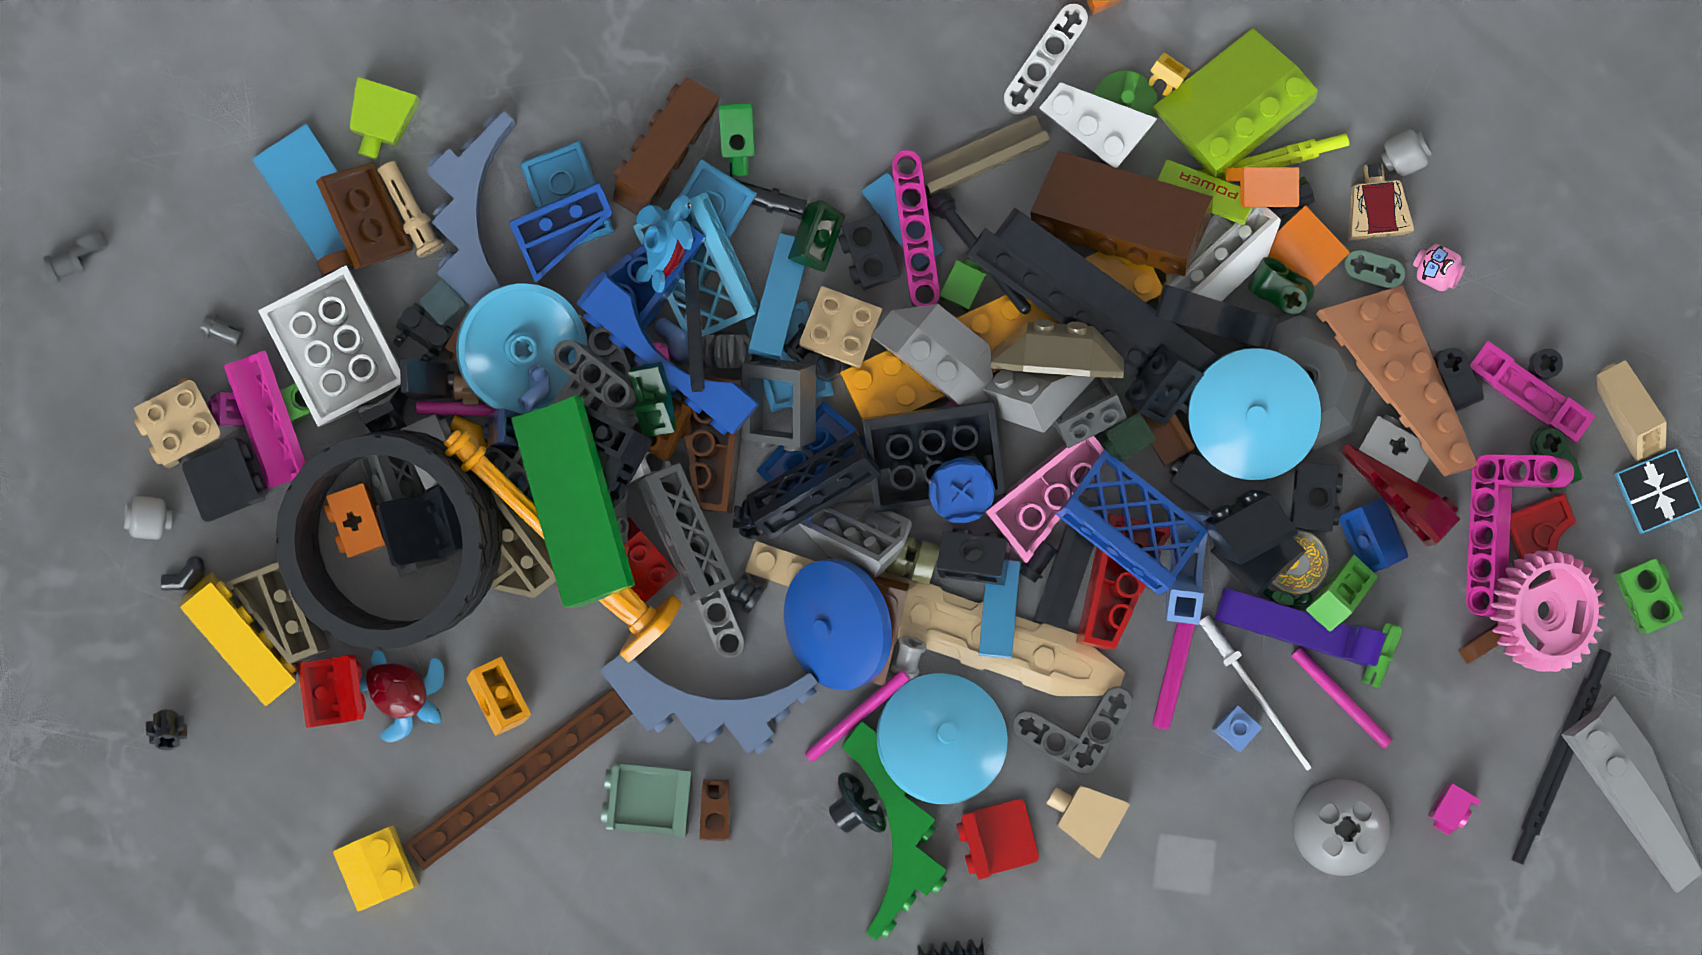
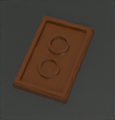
M374 162L322 176L316 180L355 270L408 254L413 250Z

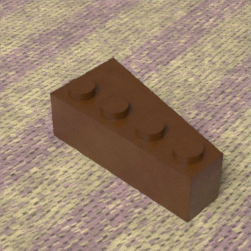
M688 77L685 78L681 85L676 83L667 95L666 100L669 103L663 111L657 109L649 122V126L652 127L646 136L640 134L632 146L631 151L634 154L627 162L623 159L614 173V177L617 179L613 201L638 215L642 208L651 205L654 195L661 197L672 176V173H670L671 169H679L689 151L688 144H695L716 111L720 97Z
M704 377L706 380L737 383L742 388V381ZM680 391L681 402L685 403L684 400L687 396ZM693 410L685 427V441L690 463L692 491L702 511L733 514L742 427L736 434H731L727 431L723 435L709 423L712 420L711 416L703 410L699 414Z

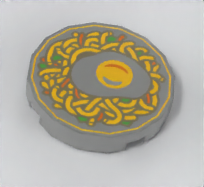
M1297 530L1298 534L1293 536V538L1306 552L1285 575L1280 573L1271 583L1279 591L1292 595L1309 593L1319 587L1326 578L1329 568L1328 551L1322 541L1312 533Z

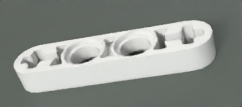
M1068 4L1061 9L1004 94V105L1010 113L1023 114L1031 108L1085 29L1088 15L1081 5ZM1074 12L1079 13L1078 20L1081 24L1077 25L1074 23L1067 33L1073 36L1070 40L1063 32L1055 30V27L1059 26L1062 30L1068 20L1064 15L1066 13L1072 15ZM1057 37L1063 41L1064 49L1061 53L1051 54L1046 50L1045 43L1049 38ZM1032 64L1042 65L1046 71L1045 77L1040 81L1031 80L1027 74L1028 67ZM1023 79L1028 86L1037 90L1033 93L1029 88L1024 96V100L1027 103L1025 105L1019 103L1015 107L1012 105L1013 98L1010 94L1014 93L1017 95L1021 91L1024 84L1018 83V81Z

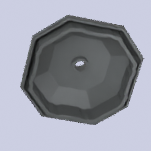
M1303 310L1298 314L1283 312L1275 316V318H1278L1269 350L1289 357L1305 371L1310 372L1319 395L1321 422L1317 438L1310 449L1313 452L1355 432L1372 384L1356 366V359L1345 345L1341 347L1334 338L1336 333L1326 321L1322 322L1315 313ZM1251 345L1246 346V348H1258Z

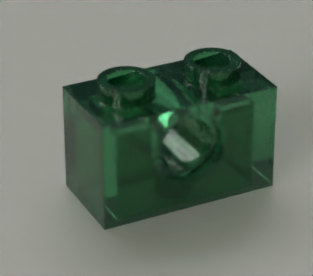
M1138 412L1107 431L1102 436L1104 442L1101 446L1109 452L1111 457H1115L1120 462H1123L1154 443L1156 438Z

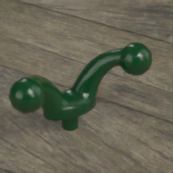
M1269 587L1263 592L1270 600L1288 607H1296L1301 604L1307 605L1313 599L1311 593L1301 594L1299 598L1293 599L1290 594L1282 591H1272Z

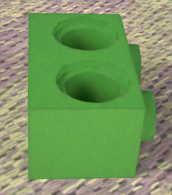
M1353 555L1329 577L1306 611L1331 632L1353 613L1378 576L1359 558Z
M1656 558L1648 559L1614 574L1640 634H1649L1683 619L1680 612L1683 610L1682 602L1676 592H1671L1667 583L1670 580L1669 573L1662 562L1658 563ZM1642 571L1647 572L1651 577V584L1647 589L1641 588L1637 581L1638 575ZM1655 601L1661 602L1665 608L1664 615L1660 619H1656L1651 613V606Z

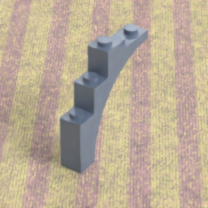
M505 111L500 115L493 114L484 123L483 128L485 130L477 139L474 136L463 144L460 148L462 154L459 157L450 149L445 153L439 151L429 161L428 165L430 168L426 171L453 198L450 203L445 201L435 210L433 215L436 218L432 223L459 249L455 254L450 251L442 258L438 264L441 268L436 273L470 306L486 293L501 287L490 267L483 246L479 215L481 193L489 165L500 144L516 126L514 120Z
M619 654L600 669L601 673L647 732L653 729L657 733L662 731L673 722L670 716L675 713L697 743L705 740L709 744L723 733L720 726L725 724L748 754L755 750L758 755L773 744L770 737L775 733L767 723L770 720H773L775 724L780 722L791 713L788 706L797 699L803 704L817 693L814 686L818 684L812 674L809 673L790 686L765 696L742 700L711 699L689 694L665 683L645 669L636 658L627 662Z

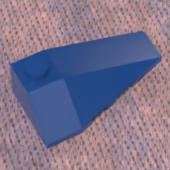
M690 225L693 236L691 249H686L681 263L673 273L665 278V287L661 293L653 289L652 278L648 282L636 280L638 269L648 264L647 250L643 244L632 253H628L621 258V261L610 269L596 276L576 304L581 306L605 276L611 277L635 298L638 314L646 332L683 275L684 263L692 261L706 237Z

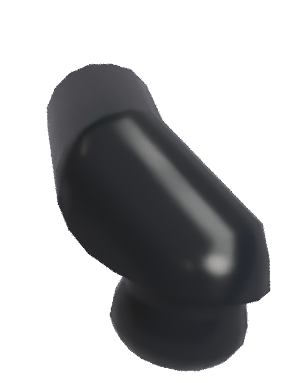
M192 556L187 560V565L179 574H162V591L193 589L204 576L203 559L198 556Z

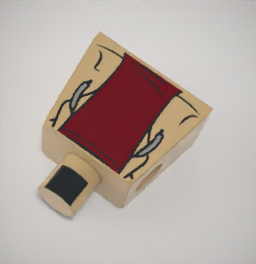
M1381 163L1363 166L1365 184L1354 185L1350 191L1348 241L1410 235L1414 231V225L1400 180L1385 181L1383 164Z

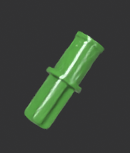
M1385 623L1381 631L1387 635L1377 667H1367L1363 678L1360 680L1370 684L1372 676L1376 672L1372 686L1379 689L1390 662L1395 661L1392 657L1403 632L1401 627L1392 623Z

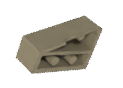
M278 562L225 583L229 590L233 591L245 605L244 608L249 615H253L261 625L265 635L288 663L299 662L330 650L323 630L304 615L291 597V590H288Z

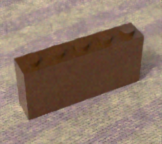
M1058 151L1030 211L1031 220L1056 238L1066 240L1072 245L1089 247L1105 255H1115L1128 259L1137 265L1145 264L1161 269L1167 274H1178L1186 277L1212 216L1213 196Z

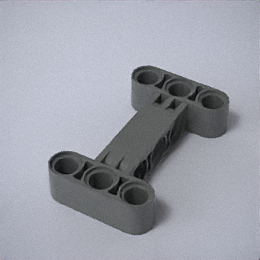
M563 340L555 346L553 360L570 378L551 405L572 396H582L584 405L595 411L599 409L603 402L610 407L629 411L634 409L638 400L630 379L584 344L572 340ZM576 349L577 357L570 364L568 360L569 353ZM597 368H600L601 377L594 383L593 373ZM624 386L626 390L625 398L621 402H619L617 399L618 390ZM486 448L484 455L493 465L495 458L500 455L502 461L499 470L518 489V479L524 474L526 483L521 491L534 503L520 449L515 455L513 452L502 448Z

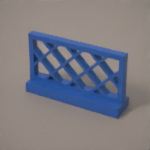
M1106 450L1099 455L1074 492L1055 514L1158 595L1171 588L1177 579L1175 577L1208 532L1205 527ZM1104 462L1115 469L1117 481L1101 483L1099 469ZM1094 477L1095 484H1089ZM1135 485L1141 490L1142 502L1127 503L1124 486ZM1118 486L1121 504L1105 506L1102 488ZM1096 489L1099 506L1088 507L1078 499L1084 490ZM1161 505L1166 509L1168 522L1153 523L1150 506ZM1144 507L1146 524L1131 526L1128 508ZM1122 509L1125 527L1115 528L1108 523L1106 511ZM1186 525L1196 535L1191 542L1179 544L1176 526ZM1169 527L1172 545L1157 546L1154 529ZM1147 529L1150 547L1140 548L1134 543L1132 531ZM1186 548L1185 551H1184V552L1182 553V555H1181L1180 549ZM1158 551H1174L1176 563L1171 570H1168L1160 563Z

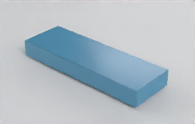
M887 172L863 189L861 193L876 214L879 213L881 221L903 249L894 182ZM903 194V203L906 206L913 207ZM918 223L910 224L906 229L907 235L912 239H919L925 234L924 227ZM932 234L934 256L937 258L945 250ZM917 255L912 258L911 262L919 271L929 263V260L923 255Z
M1009 560L1005 586L985 583L979 656L1012 658L1020 561Z

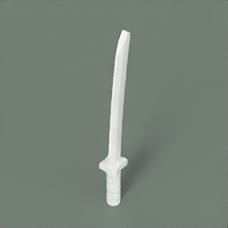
M1210 615L1200 621V625H1202L1201 627L1224 657V665L1226 667L1230 664L1233 665L1307 771L1311 769V766L1237 661L1242 656L1241 653L1233 650L1220 629L1216 627Z

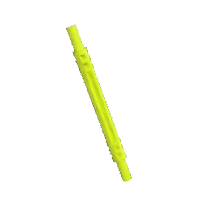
M1346 133L1319 141L1310 139L1245 157L1232 168L1285 167L1318 158L1320 153L1349 146V139ZM1204 169L1198 170L1202 173L1208 174ZM1226 173L1218 179L1226 181Z

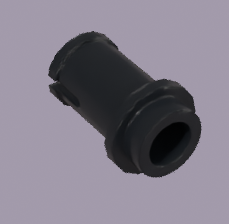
M1042 541L1029 561L1021 563L1022 569L1020 573L1036 583L1039 578H1043L1042 572L1058 551L1045 541Z

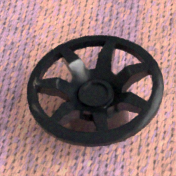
M842 772L838 776V785L842 797L829 806V813L834 822L846 833L851 832L861 823L875 832L881 833L885 831L887 826L886 819L877 801L874 798L864 800L862 798L865 790L864 784L854 775ZM878 804L877 811L869 809Z

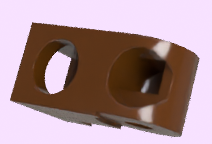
M703 779L701 841H730L729 779Z

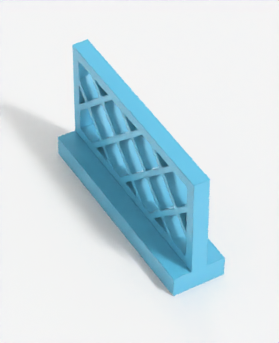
M707 192L689 199L692 205L690 215L693 221L691 226L695 229L697 228L706 237L703 243L707 249L703 261L693 257L691 262L701 266L698 275L699 290L715 295L710 312L700 308L701 315L708 317L705 329L702 330V337L756 314L760 308L756 295ZM669 209L664 211L666 215H668ZM636 224L633 226L641 245L644 244L646 233L644 228L651 224ZM710 257H711L712 262H713L714 265L708 263ZM706 268L718 272L721 278L718 290L701 285ZM681 277L678 282L685 284L684 278ZM724 287H725V289H726L728 295L725 294V293H722ZM674 288L668 297V301L681 329L687 333V315L684 314L681 308L686 309V303L677 299ZM720 298L731 301L737 315L728 319L716 315L715 312ZM713 319L720 321V323L711 326Z

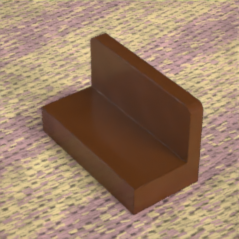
M1135 408L1130 411L1164 467L1195 448L1175 413L1164 426L1139 413Z

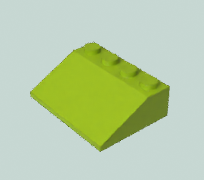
M1252 28L1183 82L1178 89H1174L1155 104L1152 109L1210 176L1219 178L1226 173V168L1235 166L1312 105L1316 100L1318 90L1290 59Z

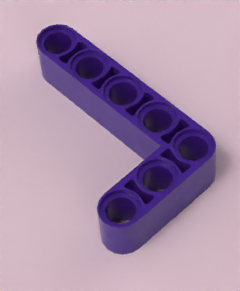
M1223 588L1214 620L1367 667H1377L1387 635L1366 627L1348 626L1341 623L1329 632L1309 613L1227 588Z

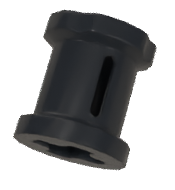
M1543 349L1531 356L1528 370L1538 379L1547 380L1561 372L1563 358L1554 349ZM1549 358L1551 360V364L1548 366L1549 369L1542 370L1540 368V365L1543 363L1542 360Z

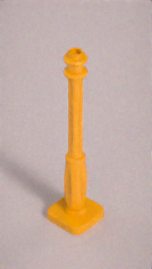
M456 429L443 443L447 447L445 455L451 457L455 454L463 462L461 465L462 471L467 472L471 470L544 539L535 504L484 455L486 452L484 446L476 448L468 440L471 436L469 431L461 433ZM631 588L599 600L605 607L628 625L627 628L631 631L620 651V655L627 662L632 661L670 626L682 605V602L675 595H671L654 609L651 605L647 606Z

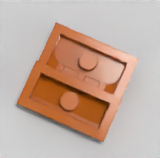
M1305 205L1277 231L1268 257L1280 261L1287 268L1309 279L1313 286H1315L1350 252Z

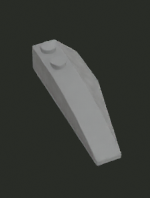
M1612 695L1561 735L1672 889L1678 893L1702 874V870L1653 748L1617 698Z

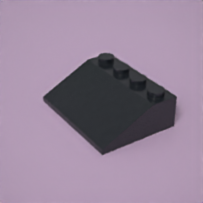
M994 400L862 418L867 455L879 466L881 476L870 482L875 513L932 505L928 492L929 481L933 473L944 462L956 458H968L981 463L991 475L995 487L994 496L1005 495Z

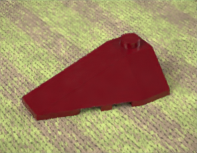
M1348 443L1339 449L1425 546L1439 543L1460 520L1455 514L1458 508L1448 497L1444 496L1441 498L1435 492Z

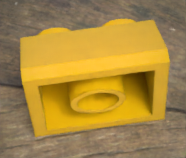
M394 825L333 851L358 912L419 886Z

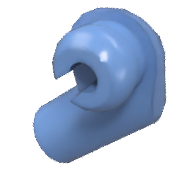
M659 319L655 325V330L666 338L670 356L673 360L680 363L689 361L687 333L668 319Z
M535 364L529 368L530 390L518 398L519 405L527 412L548 397L551 392L549 373L541 364Z

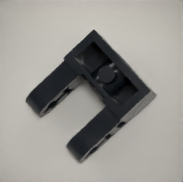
M585 406L597 452L602 451L610 455L603 473L613 508H615L620 503L653 440Z

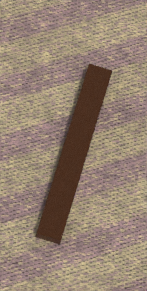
M612 688L406 842L404 846L423 871L630 717L633 714L614 688Z

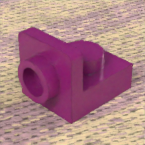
M219 392L211 396L207 406L219 428L222 426L245 427L233 393Z

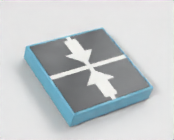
M1677 449L1614 474L1639 534L1702 509Z

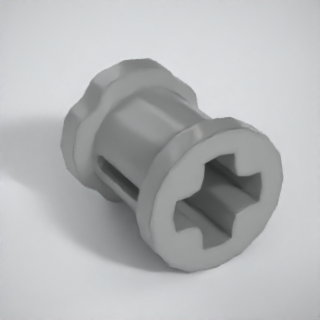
M899 637L897 642L899 646L896 660L891 663L890 670L897 674L903 669L910 676V679L917 678L919 675L917 667L921 653L926 651L927 645L914 637Z

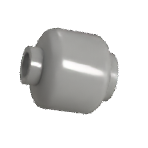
M1409 128L1385 141L1384 147L1386 152L1381 154V157L1389 172L1396 170L1400 176L1406 177L1426 167L1429 163L1428 156L1432 155V152L1422 132L1416 133L1413 129Z
M135 496L131 503L126 502L123 528L128 529L129 534L134 538L158 540L162 537L164 529H171L173 511L166 510V502L163 498Z

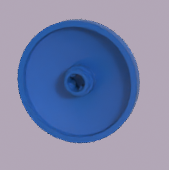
M836 558L811 563L795 575L786 593L784 625L791 650L801 667L808 674L811 673L818 683L835 690L854 689L874 680L883 670L888 660L892 643L890 614L884 597L875 582L860 567L849 561Z

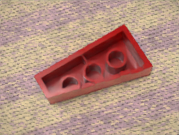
M1107 514L1108 523L1113 527H1125L1122 515ZM1130 518L1131 526L1146 524V521ZM1169 527L1155 528L1157 546L1165 545L1171 535ZM1147 529L1132 531L1136 545L1140 548L1150 547ZM1096 547L1076 643L1112 650L1116 649L1134 612L1133 609L1146 585L1098 547Z

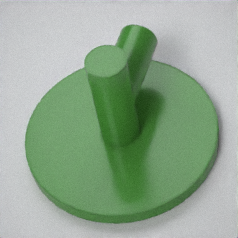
M1129 70L1113 72L1103 78L1095 89L1094 95L1152 117L1156 114L1152 109L1158 103L1156 91L1153 86L1149 85V80L1137 72Z

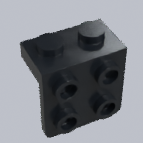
M237 437L223 441L224 446L187 460L182 464V470L201 518L206 522L214 521L266 500L262 492L266 490L264 481L259 472H254L250 462L254 460L252 451L247 442H243L242 439Z
M442 486L423 495L386 501L377 505L376 511L389 559L393 566L399 567L445 558L463 550L461 525L455 507Z

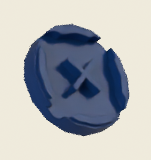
M956 458L944 462L935 470L929 481L928 494L933 509L945 517L946 520L953 523H968L979 519L984 515L988 507L991 506L994 500L995 487L989 471L981 463L968 458Z

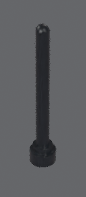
M947 190L935 193L927 202L928 209L935 217L946 219L970 249L977 237L955 211V199ZM986 270L1021 314H1028L1031 311V305L1024 296Z

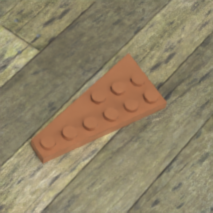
M1403 285L1330 306L1316 313L1322 322L1326 321L1336 333L1334 338L1341 347L1345 345L1356 359V366L1387 404L1391 403L1401 415L1399 420L1406 428L1410 427L1420 439L1421 448L1444 477L1471 469L1477 465V461Z

